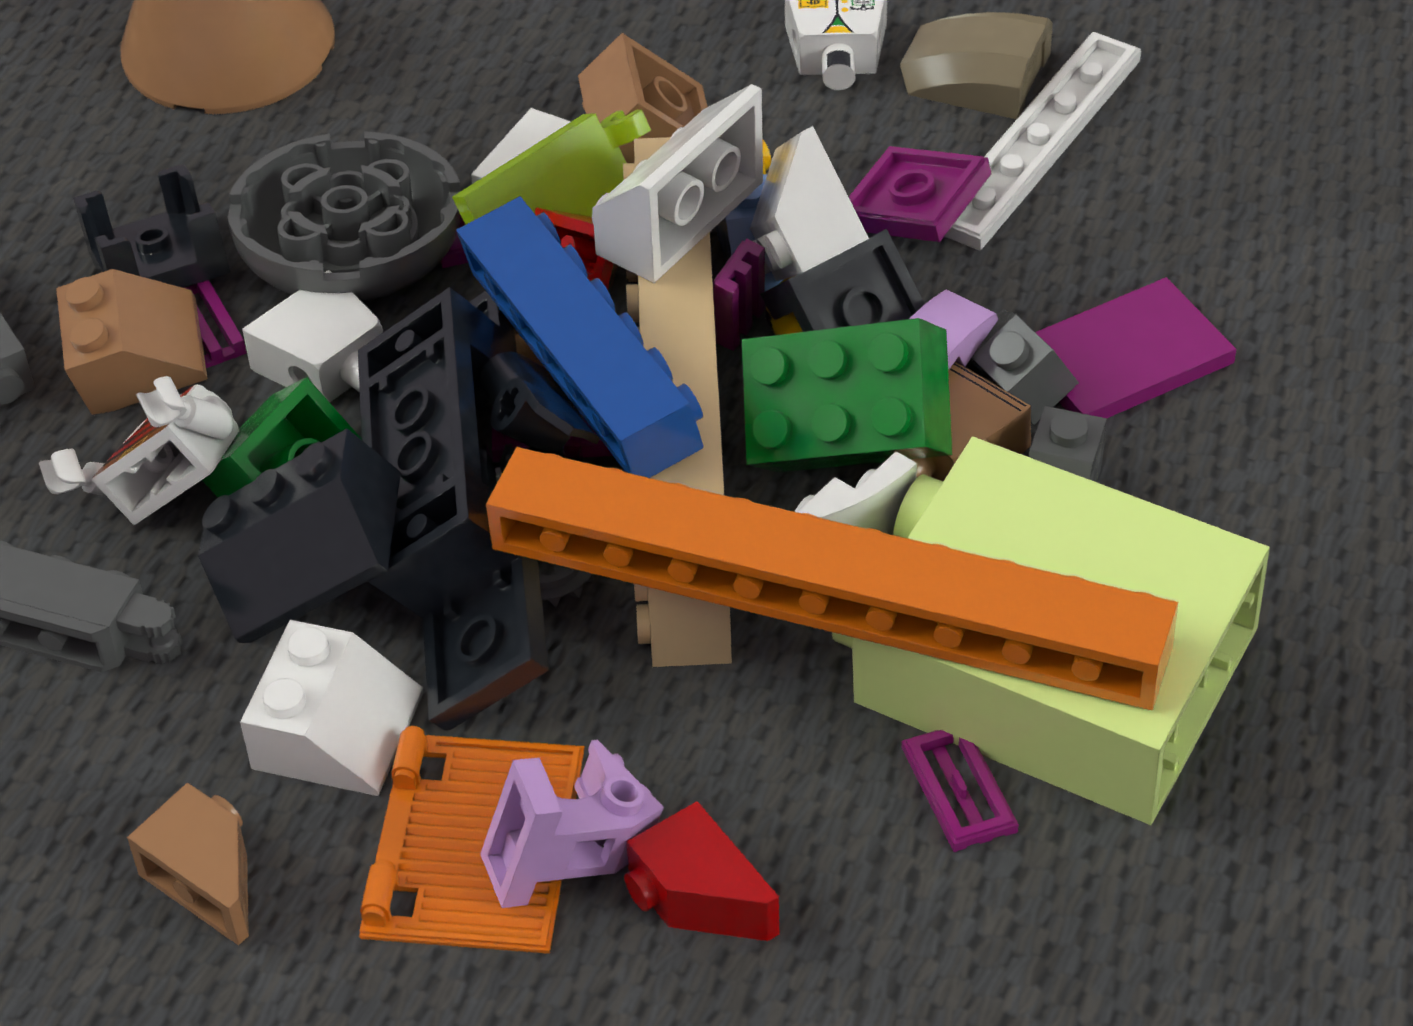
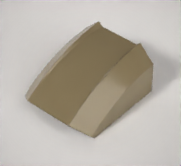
M986 12L952 16L921 25L900 63L907 93L915 97L1017 119L1025 107L1026 97L1041 66H1045L1051 53L1053 22L1045 17L1027 14Z

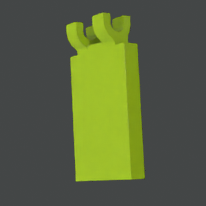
M634 110L627 116H625L623 111H616L606 117L601 123L596 113L582 114L452 198L465 225L519 196L534 213L535 208L538 207L592 217V208L598 200L624 181L623 163H626L619 146L638 139L651 131V128L642 110Z

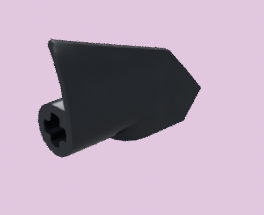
M510 351L495 355L483 366L480 374V387L493 407L491 411V425L493 429L543 453L556 454L564 447L571 436L583 438L597 445L600 438L550 373L541 365L520 353Z

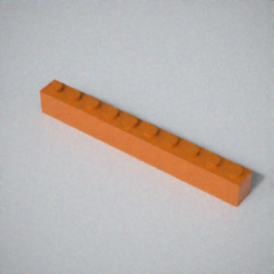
M516 447L486 503L492 549L1152 711L1173 648L1178 610L1177 601L1156 597L1146 592H1134L1091 582L1077 576H1066L1027 567L1009 560H998L963 552L941 544H929L895 536L877 529L861 528L818 518L809 513H797L754 503L745 498H733L690 488L680 483H669L639 476L617 468H605L575 461L552 453H541Z

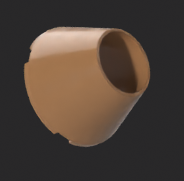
M133 0L121 41V62L130 83L140 93L158 104L175 109L177 105L204 109L205 114L236 113L275 103L292 95L311 82L322 71V63L328 56L330 49L334 48L335 31L332 17L321 0Z

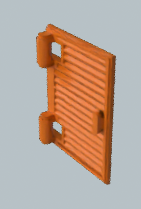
M417 726L406 727L400 733L391 772L393 784L375 863L369 869L360 909L362 921L359 938L550 954L562 880L536 882L528 905L501 908L480 853L513 760L540 757L555 795L563 799H576L577 793L574 786L581 774L585 746L425 735L424 730ZM423 757L446 758L441 780L421 779L420 768ZM394 891L417 892L412 917L391 915L390 905Z

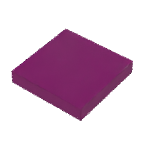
M889 146L850 194L849 199L866 233L877 234L887 229L890 236L940 242L991 176L992 172L988 157Z

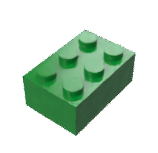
M915 318L742 339L747 465L774 472L885 462L896 451L909 459L953 455L946 329L923 319Z

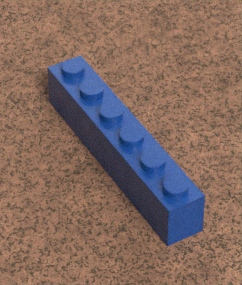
M521 196L456 230L473 275L625 472L650 478L704 448L696 421L703 418V412L691 389L685 383L676 387L672 382L673 376L662 354L656 347L648 351L644 348L640 331L627 312L617 315L613 300L603 282L599 278H595L592 281L587 278L586 268L572 245L562 248L559 235L546 213L543 212L536 216Z

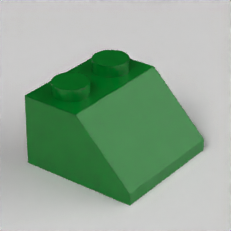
M305 377L274 393L239 428L238 434L213 472L202 479V481L218 498L223 495L229 496L255 481L264 471L280 467L301 455L310 445L316 442L322 443L345 429L350 430L361 440L362 438L309 378Z

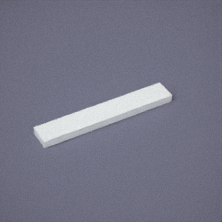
M1092 32L984 156L988 157L992 174L946 233L945 237L981 251L1140 62L1141 49Z

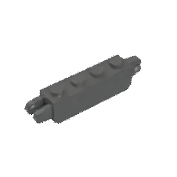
M0 541V645L98 672H105L120 666L125 657L145 662L154 661L155 664L161 663L163 665L165 662L171 663L173 659L182 654L181 635L177 633V629L174 626V618H176L174 607H171L170 603H165L164 600L158 601L155 597L143 595L139 579L132 578L120 571H105L74 563L62 556H47L20 549L5 541Z

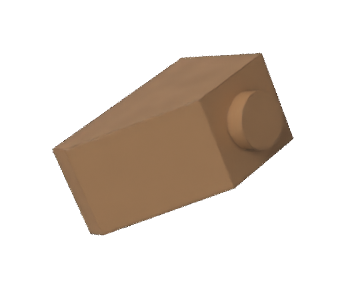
M186 783L127 837L137 872L143 879L231 941L240 945L249 936L247 852L240 828L243 822L237 810L226 799L218 795L210 798L189 783Z

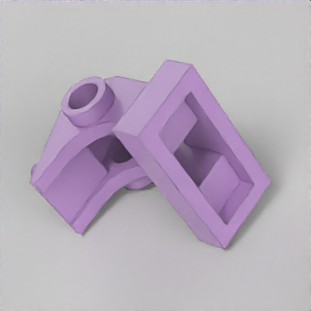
M591 740L588 748L590 754L582 775L577 778L574 786L579 799H563L555 795L540 757L513 760L480 853L501 908L528 905L536 882L614 874L628 865L627 841L656 825L664 807L653 797L648 788L641 784L624 767V761L619 754L612 755L598 740Z

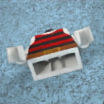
M159 377L154 380L157 390L150 393L139 392L136 394L147 419L135 429L106 463L88 462L81 469L75 450L64 449L54 452L51 455V460L40 461L39 466L46 487L52 494L65 493L82 486L84 492L106 495L128 520L135 525L210 475L238 434V425L233 419L232 411L227 403L214 392L206 390L204 386L195 384L179 395L171 377Z

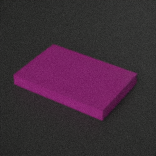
M1167 277L1035 332L1055 351L1079 382L1059 403L1065 410L1102 418H1109L1231 365L1235 362L1236 348Z

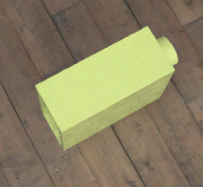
M972 436L944 481L925 474L918 476L914 480L899 508L893 535L929 544H941L963 552L998 560H1009L1027 567L1066 576H1077L1087 581L1134 592H1146L1156 597L1177 601L1178 610L1173 648L1154 709L1152 711L832 632L835 642L852 648L854 703L927 733L943 730L953 735V744L956 745L959 744V738L974 743L979 748L982 756L1152 825L1258 628L1270 547Z

